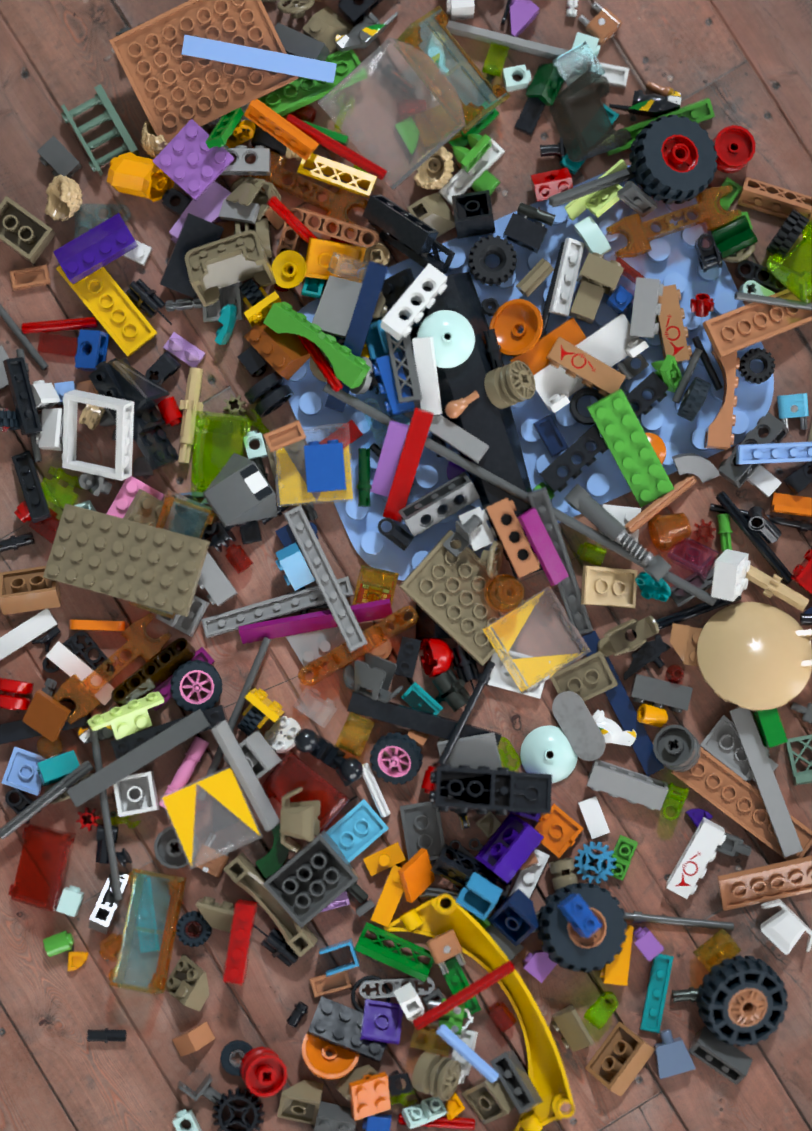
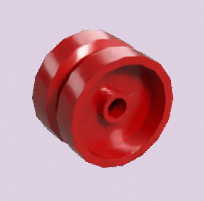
M731 125L725 127L713 139L714 150L717 152V160L715 161L717 163V170L723 173L740 171L752 159L755 153L756 143L753 135L741 126Z
M0 678V708L28 710L31 700L20 697V694L29 695L33 693L34 683Z
M268 1047L253 1048L241 1060L240 1075L253 1094L260 1097H269L281 1091L287 1080V1068L274 1050Z

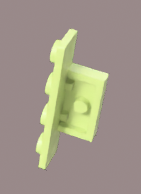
M621 159L601 177L628 168L625 161ZM616 184L575 199L565 206V210L572 221L586 209L599 218L620 200L617 197V191L623 187Z
M151 692L143 698L131 700L128 704L114 707L106 713L94 715L87 722L92 731L110 725L115 739L118 740L152 726L147 709L162 704L165 701L160 692Z

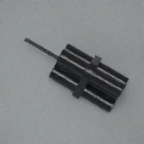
M141 279L136 282L133 281L129 285L130 288L126 291V294L137 304L136 307L142 309L150 318H153L158 312L172 325L159 311L165 306V303L156 295V291L154 289L151 290Z
M457 645L455 648H452L454 653L453 669L457 671L459 680L462 679L465 683L470 681L474 691L475 688L472 680H476L479 676L477 662L460 645Z
M253 924L258 931L266 936L261 945L270 951L274 958L277 957L288 967L298 960V955L288 945L284 936L278 930L273 928L266 935Z

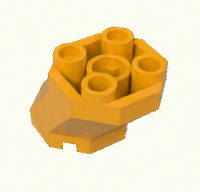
M131 152L114 157L109 164L107 183L121 193L148 198L155 202L161 200L166 190L171 189L175 184L172 179L153 163L154 159L136 156Z

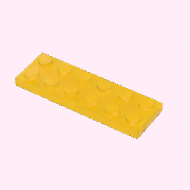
M60 265L56 268L127 357L131 356L158 334L104 267L75 284L69 281Z

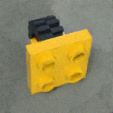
M249 279L239 286L240 291L245 297L243 301L248 307L244 315L252 328L258 322L265 320L273 303L282 302L276 291L268 296L262 286L258 288L253 279Z
M254 688L245 696L251 703L242 713L244 717L237 727L247 736H250L257 727L259 729L262 728L269 718L276 722L285 713L282 710V705L275 700L272 702L268 699V694L261 688Z

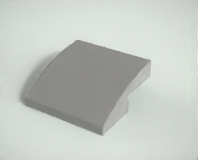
M242 282L219 289V300L212 305L203 306V322H219V313L227 304L237 306L236 321L244 320L243 294L239 289Z
M194 595L188 617L159 610L155 618L192 637L210 603Z

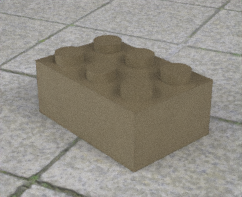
M6 196L0 203V240L34 264L56 233L52 228Z

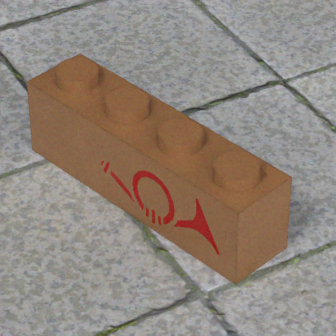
M676 284L664 286L663 296H659L658 304H661V314L657 315V323H659L658 333L663 359L665 360L667 354L675 356L677 364L687 363L690 360L692 350L690 345L687 346L688 329L684 327L682 320L685 319V313L679 304L681 292L680 289L676 288Z
M561 337L557 338L546 357L549 360L548 364L557 369L559 367L565 369V374L574 379L575 377L583 380L581 383L588 388H592V386L599 390L598 393L603 397L617 391L626 377Z

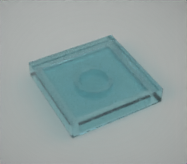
M586 41L553 60L554 66L572 92L605 74L604 68Z

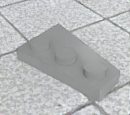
M339 627L286 637L305 670L347 645Z

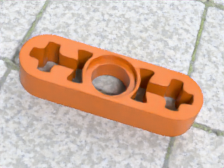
M70 620L69 629L125 631V621Z

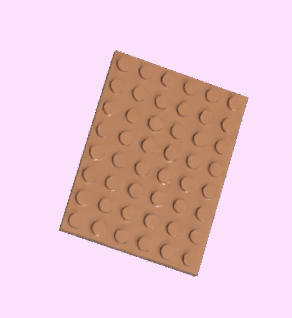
M189 0L109 40L156 136L163 135L167 143L191 119L200 127L205 126L231 111L251 103L252 100L255 101L256 98L259 99L299 79L297 76L182 55L185 35L287 54L261 0Z

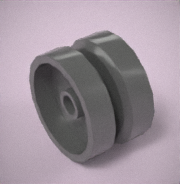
M669 725L664 727L657 733L653 741V751L656 758L669 770L685 772L697 764L701 751L699 742L683 726Z
M174 825L165 828L158 834L154 843V852L162 865L172 869H179L190 863ZM195 833L193 834L192 861L199 849V841ZM177 842L180 844L179 850L174 848V844Z

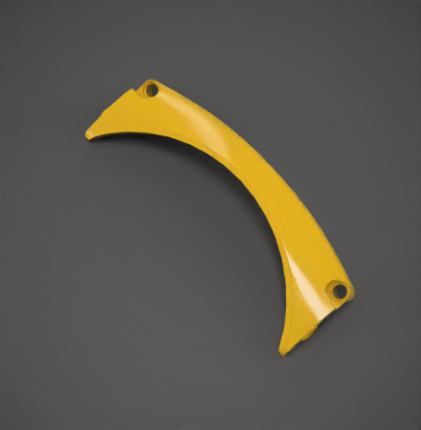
M448 893L440 894L434 899L432 898L408 910L399 918L393 920L389 928L383 927L387 932H411L432 938L453 929L463 950L462 952L473 958L488 973L510 961L481 924L464 907L456 903V900ZM443 898H448L451 900V905L443 908L440 905V901ZM515 969L514 972L497 983L510 1000L519 1019L527 1051V1075L543 1102L530 1111L520 1114L513 1131H541L543 1126L556 1119L560 1120L571 1117L575 1112V1106L565 1069L551 1032L533 996ZM563 1103L571 1105L570 1109L566 1112L560 1110Z

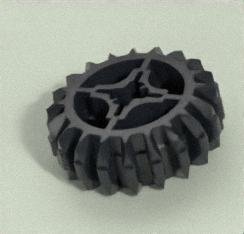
M237 1087L235 1094L232 1089H229V1096L223 1092L221 1094L222 1099L216 1100L218 1105L213 1106V1110L217 1113H213L212 1118L218 1119L213 1124L214 1126L220 1125L217 1131H260L261 1126L259 1124L264 1123V1119L260 1116L265 1115V1111L259 1110L263 1108V1103L256 1104L260 1098L256 1097L253 1099L254 1094L252 1092L247 1095V1088H244L243 1093H240V1089ZM232 1100H243L247 1103L239 1106L232 1102ZM227 1104L231 1116L225 1121L223 1118V1108ZM252 1108L254 1111V1121L250 1125L246 1113ZM236 1111H244L241 1118H233ZM234 1123H238L245 1128L234 1129L230 1126Z

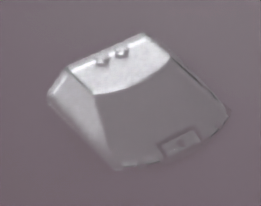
M388 38L318 102L365 158L387 170L384 180L393 191L465 127V116L460 98L447 74L426 53L409 43L394 38Z

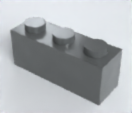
M280 23L276 24L275 30L287 54L320 61L326 60L330 51L325 43Z
M635 674L629 696L634 697V702L644 704L645 701L653 702L652 706L663 708L665 705L671 707L670 711L682 713V710L688 711L693 688Z
M706 1026L694 1036L688 1050L689 1053L736 1085L747 1076L753 1060L733 1045H728L723 1040H718Z
M513 1050L506 1051L490 1061L520 1114L530 1111L543 1102Z

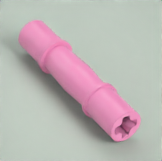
M195 736L187 753H185L186 757L179 766L171 784L167 786L168 788L163 797L177 792L186 786L197 763L201 761L200 759L209 742ZM161 799L159 805L166 808L163 799Z

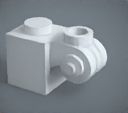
M411 983L393 991L407 1020L411 1021L412 1024L414 1019L424 1014V1007Z

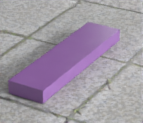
M390 420L370 492L386 497L389 496L409 425Z

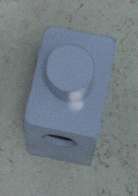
M670 1029L660 1031L662 1042L654 1044L658 1077L663 1079L696 1069L683 1040L680 1037L673 1039Z

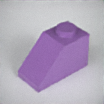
M512 0L509 4L511 6L509 10L510 36L518 37L539 14L540 8L531 0Z
M537 950L532 954L529 952L522 962H524L523 968L542 983L557 963L548 958L549 954L547 952Z

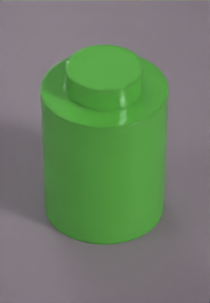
M63 931L44 938L43 943L47 955L52 957L71 950L74 944L72 934Z

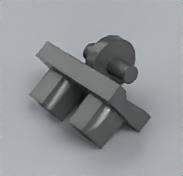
M83 473L78 479L80 487L88 490L93 495L99 496L100 493L109 495L112 483H109L102 476Z

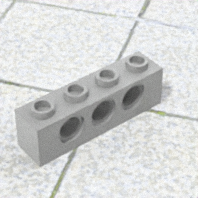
M226 145L222 146L232 156H235L237 160L235 163L230 164L220 175L270 176L271 152L266 146H255V148H247L244 145H238L236 148H228ZM249 156L256 158L253 164L246 163V159Z

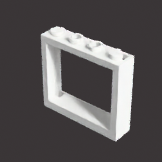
M79 390L64 393L62 468L120 481L131 477L134 402ZM78 402L117 410L115 469L76 460Z

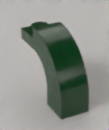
M280 823L272 829L274 843L271 851L255 862L265 879L274 874L283 865L290 849L281 844Z

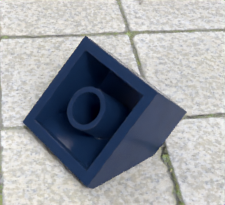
M519 888L488 919L514 946H518L538 927L533 901Z

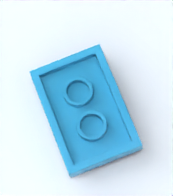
M363 799L329 828L326 833L337 844L350 863L386 832L389 827L367 801Z

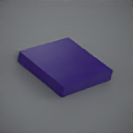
M365 999L360 1039L398 1045L403 1010L400 1005Z

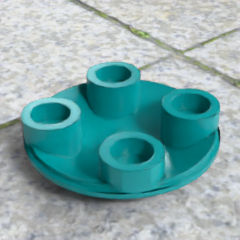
M646 572L639 573L635 578L643 598H653L666 602L670 597L671 589L663 578L657 582Z

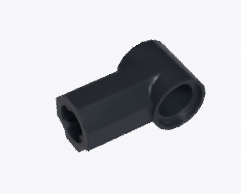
M759 506L749 509L748 525L750 529L757 531L768 544H773L781 536V531L765 515L764 509Z
M383 518L378 523V531L403 551L414 539L413 536L390 518ZM388 521L391 523L392 528L389 532H384L381 529L382 522Z
M99 824L96 834V841H98L96 862L109 864L104 825ZM112 825L115 845L118 839L119 828Z

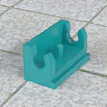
M416 682L401 696L413 709L437 715L443 709Z
M74 750L38 762L37 772L44 787L61 781L80 765Z

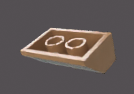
M46 566L0 573V606L3 615L61 607L59 582L43 577Z
M619 1021L585 1069L610 1091L622 1096L656 1049Z

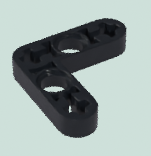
M78 631L63 643L65 647H70L76 656L81 653L99 676L109 678L114 674L115 667L87 632ZM79 635L82 637L86 636L84 641L87 643V645H89L90 643L93 644V646L88 647L85 650V652L82 650L86 648L84 644L77 643V641L79 640ZM92 649H96L99 652V657L96 660L89 658L88 654ZM46 657L43 660L42 664L46 672L55 673L61 669L56 664H54L55 669L48 668V660L50 659ZM104 658L105 660L102 661V663H103L105 666H108V665L110 666V668H109V672H110V673H109V674H107V673H103V674H102V672H101V671L103 670L102 666H101L100 664H98L97 667H96V666H95V663L100 662L101 659Z

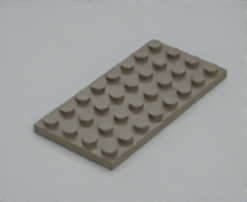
M65 503L43 577L188 617L210 542Z

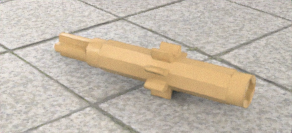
M189 368L185 400H180L179 409L183 411L178 462L184 464L190 463L198 412H203V404L199 402L203 369Z
M750 565L749 571L746 572V578L764 589L763 594L771 598L774 595L802 612L807 606L809 599L782 584L781 580L783 578L774 574L773 577H770Z

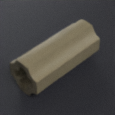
M542 258L516 285L517 289L528 298L554 271V268L547 260Z

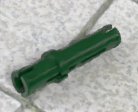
M359 448L358 507H370V489H372V485H370V449Z

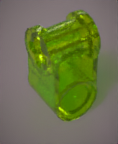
M673 782L669 783L668 792L660 810L663 818L675 820L679 817L688 796L689 788L684 789L674 785ZM668 806H672L675 809L672 817L666 814Z
M611 991L603 992L584 1014V1018L598 1030L606 1024L609 1017L618 1007V1000L615 994ZM606 999H608V1000L611 999L613 1003H612V1004H609V1003L606 1004L605 1000H606Z

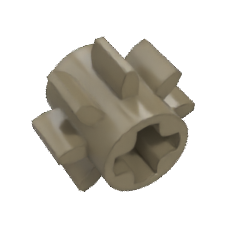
M230 394L231 398L229 400L224 399L227 406L223 410L230 411L228 413L229 417L232 414H236L239 418L241 411L246 412L243 405L247 403L246 401H240L241 395L235 398ZM238 402L239 408L232 410L231 403L235 404Z

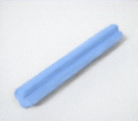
M442 1024L437 1029L436 1033L491 1083L497 1080L499 1074L446 1025Z

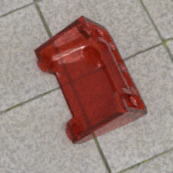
M291 750L288 751L261 785L269 799L273 797L281 804L282 797L298 787H302L303 790L291 796L290 802L319 800L321 803L320 815L318 816L320 833L328 827L350 800L348 796L340 791L338 792L336 787L332 786L303 760H300L298 755Z
M29 824L28 828L24 827L22 833L24 843L15 882L11 884L9 889L11 900L46 911H56L60 901L57 897L61 895L60 889L68 855L71 852V849L68 848H71V844L74 843L76 833L36 824Z

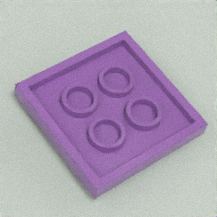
M191 119L155 157L153 163L196 201L231 164L234 157L223 147L208 148L205 142L210 135Z

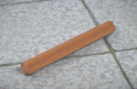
M688 474L673 486V490L659 497L625 524L627 533L633 534L697 482L695 476Z

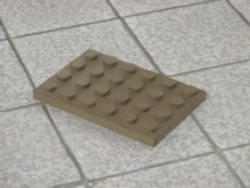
M449 530L398 587L478 664L483 666L497 650L484 629L524 604L525 601L498 575L495 578H490L487 574V566L481 565L480 558L469 547L457 557L451 554L443 546V543L454 534L452 530ZM453 540L450 544L453 549H458L462 545L459 540Z

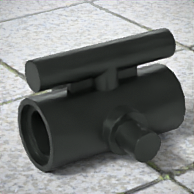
M450 668L432 680V683L439 691V695L435 698L436 702H447L454 712L468 703L471 696L464 688V680H458Z

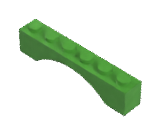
M273 303L263 322L276 333H292L311 340L329 358L336 378L351 389L360 387L371 368L363 358L353 355L348 347L337 343L336 338L325 334L317 324L310 323L306 320L307 317L294 311L289 303Z

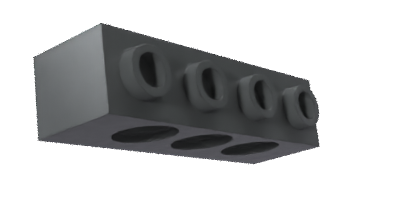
M768 412L758 420L757 426L745 435L741 444L780 443L789 431L786 424ZM769 433L767 437L761 438L762 434ZM735 446L732 454L728 459H724L721 462L718 470L724 479L739 489L760 464L735 466Z
M464 472L398 512L412 536L415 537L431 526L440 523L448 516L455 514L465 506L472 504L480 497L472 481Z

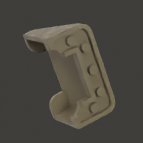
M253 230L244 231L191 249L185 255L190 283L204 307L212 305L219 300L220 288L255 277L257 284L262 287L276 283L260 238Z

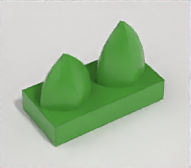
M468 134V143L472 148L471 150L462 146L452 147L455 158L467 173L492 146L491 138L488 135Z
M667 354L664 361H655L651 365L657 370L655 374L669 388L668 391L675 393L682 379V374L675 356Z

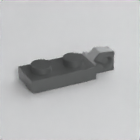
M714 567L707 572L705 569L702 571L698 570L684 580L705 591L713 584ZM675 585L670 588V596L678 607L695 597Z
M726 832L723 844L721 846L718 845L715 849L732 857H738L739 853L750 856L752 851L751 846L743 844V839Z

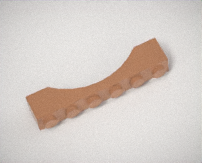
M712 346V355L716 359L723 376L724 395L717 416L706 428L704 448L728 450L730 445L734 444V434H731L732 426H735L736 415H733V407L737 405V396H734L735 388H738L739 378L736 377V369H739L740 358H737V351L718 358Z

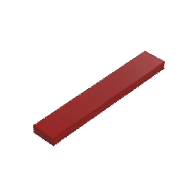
M415 408L383 517L399 522L402 521L398 511L406 507L434 416L432 412L420 408Z

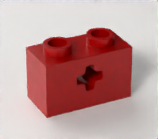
M568 168L530 175L532 191L537 202L549 200L550 196L573 188L572 176Z

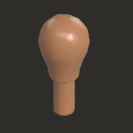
M474 391L465 398L449 402L445 407L446 415L450 418L459 417L468 407V404L480 397L477 391Z

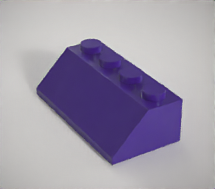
M118 213L53 251L69 281L75 284L138 247V244Z

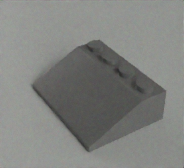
M323 830L312 842H309L300 852L295 854L272 874L263 885L302 928L356 882L359 877L337 844Z

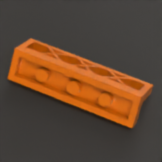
M257 98L255 101H251L244 113L246 118L305 161H307L319 145V143Z
M772 493L770 512L812 518V498Z

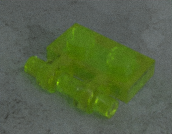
M50 466L48 473L54 475L52 480L44 477L41 482L46 500L63 509L65 503L74 506L79 497L78 494L73 492L74 488L83 489L78 483L79 478L64 473V470L61 468L57 469ZM60 479L69 483L67 488L58 484Z

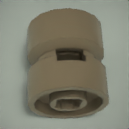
M573 858L549 862L550 873L554 875L552 878L554 890L578 883L577 875L573 873L575 869Z

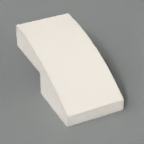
M761 465L747 479L751 485L756 486L767 497H770L782 483Z

